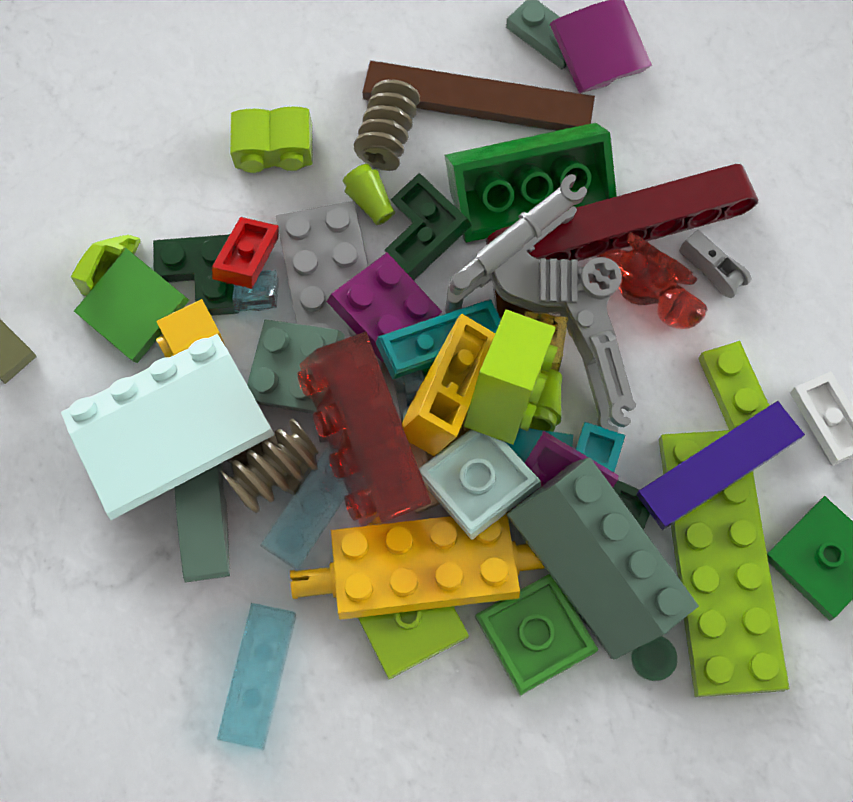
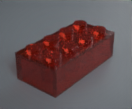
M367 332L315 349L299 364L301 371L297 373L298 381L305 396L311 395L317 410V412L313 413L314 423L319 435L322 438L327 437L333 453L329 454V462L336 478H342L348 492V495L344 496V500L351 518L354 521L358 519L360 526L380 524L431 504L432 502Z

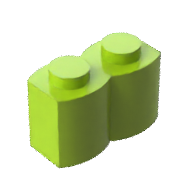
M291 106L276 108L271 111L251 108L232 112L230 154L235 168L249 173H257L273 166L281 167L288 171H296L302 167L312 165V121L309 109Z

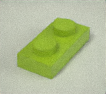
M740 341L700 354L698 360L729 430H733L769 406Z

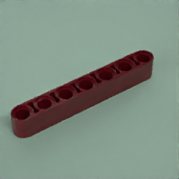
M741 164L728 165L577 207V212L570 222L560 224L535 244V249L528 253L536 259H567L569 261L576 259L580 261L742 215L753 209L758 204L759 199L744 166ZM510 226L490 234L486 239V244L488 245Z

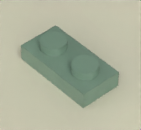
M526 0L507 18L506 28L563 70L567 64L550 27V23L560 18V16L538 0Z

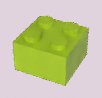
M505 309L480 369L464 427L512 445L515 442L519 428L528 431L537 407L529 404V402L538 404L548 377L547 374L540 371H550L558 347L550 344L556 327Z

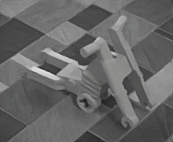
M571 174L563 179L557 190L528 213H521L518 216L520 218L518 221L481 249L472 261L451 277L450 286L447 290L445 312L447 314L462 309L465 297L478 287L482 288L492 280L496 292L506 302L531 310L535 314H560L569 335L572 337L582 357L599 416L597 424L599 427L618 432L616 426L626 427L631 423L630 418L623 417L624 413L621 408L626 411H632L636 407L616 334L607 312L608 300L616 292L622 281L619 266L613 260L606 257L591 259L584 267H580L576 259L571 261L567 259H536L528 253L532 252L535 249L534 245L560 224L570 222L576 214L577 208L573 205L582 202L587 189L582 187L579 191L572 192L569 188H572L576 176ZM608 418H610L611 422L616 426L610 425L608 423Z

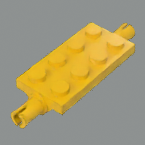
M506 514L473 540L468 537L451 516L331 530L334 562H330V567L298 571L290 570V579H292L290 584L293 599L333 594V598H337L339 620L519 599V572L545 569V567L528 544L516 545L515 541L511 540Z

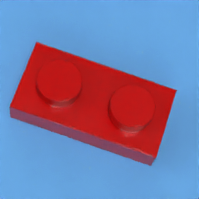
M240 217L212 266V279L252 289L279 238V225Z

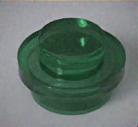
M662 636L633 650L631 653L633 668L642 678L649 681L666 679L674 672L677 666L678 658L675 647L668 639Z

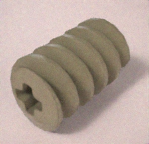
M391 79L382 80L373 87L371 98L367 103V110L363 115V123L359 127L358 137L354 141V151L364 163L384 171H393L399 167L400 159L398 157H401L404 153L403 144L409 138L407 131L412 128V118L416 115V106L420 103V95L413 86L403 81Z
M293 418L289 421L292 435H289L282 429H277L275 437L278 445H274L268 440L260 442L263 452L262 456L251 449L245 452L248 461L247 467L237 460L231 462L233 477L221 471L244 505L255 513L260 511L258 496L271 503L275 500L272 491L273 485L284 492L289 490L287 475H291L300 482L304 479L301 465L304 464L313 471L318 469L315 455L319 454L305 431Z

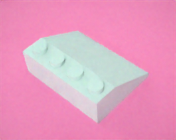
M218 334L210 338L199 339L191 344L188 349L170 358L159 359L150 368L132 377L119 379L110 388L92 397L79 399L70 408L61 412L69 435L110 520L274 436L272 428Z

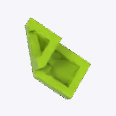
M123 235L92 243L71 275L80 293L87 296L126 248L135 254L141 242L140 238L132 235Z

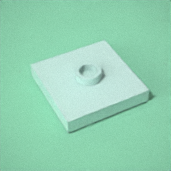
M471 429L416 470L418 479L471 540L541 487V480L506 442Z

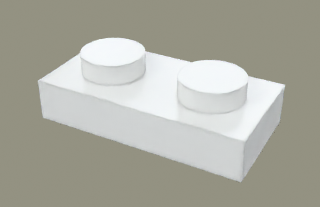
M832 371L794 387L790 394L832 466L853 457V406Z

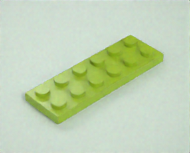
M731 430L662 434L659 438L663 474ZM752 471L671 525L678 578L699 605L684 618L695 697L780 692L790 689Z

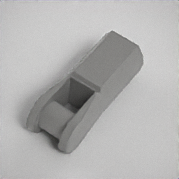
M696 230L680 247L679 252L703 272L725 297L733 298L737 294V288L740 285H747L751 282L752 278L749 271L726 255L700 230ZM722 268L728 275L725 276L719 269Z

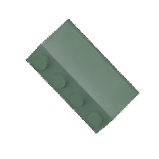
M590 457L570 464L506 514L611 659L615 660L665 635L699 606Z

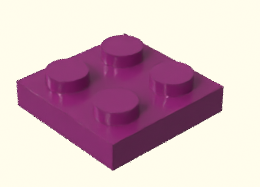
M388 252L332 292L326 301L382 363L384 360L375 343L378 336L438 317L442 313L440 308Z

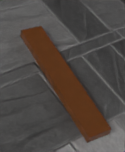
M372 60L369 62L362 91L363 100L369 101L372 89L376 83L382 80H399L410 84L418 91L420 95V103L416 106L418 109L555 131L591 124L595 96Z

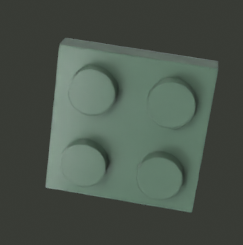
M265 319L247 383L256 402L259 405L325 416L345 334L337 329Z

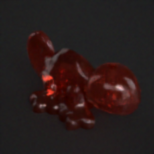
M630 232L626 241L633 250L613 249L597 256L609 258L619 266L622 274L619 290L627 301L636 305L658 304L657 315L668 326L679 330L695 327L705 318L708 311L707 305L678 285L679 283L693 285L698 278L693 276V272L679 261L661 252L643 238Z

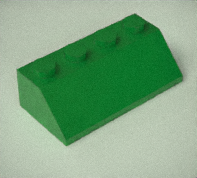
M597 123L444 155L454 206L472 224L463 234L466 243L486 239L493 232L513 225L520 219L518 216L521 213H528L557 190L563 179L571 174L576 176L572 188H569L572 192H577L582 187L587 189L582 202L573 205L577 208L617 197L611 135L608 130Z

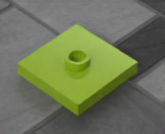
M454 606L358 618L389 680L469 637Z

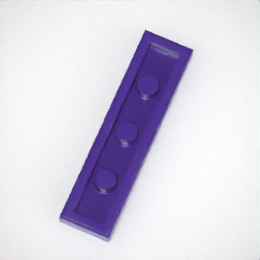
M776 401L640 489L636 495L663 531L801 440L805 434L780 402Z

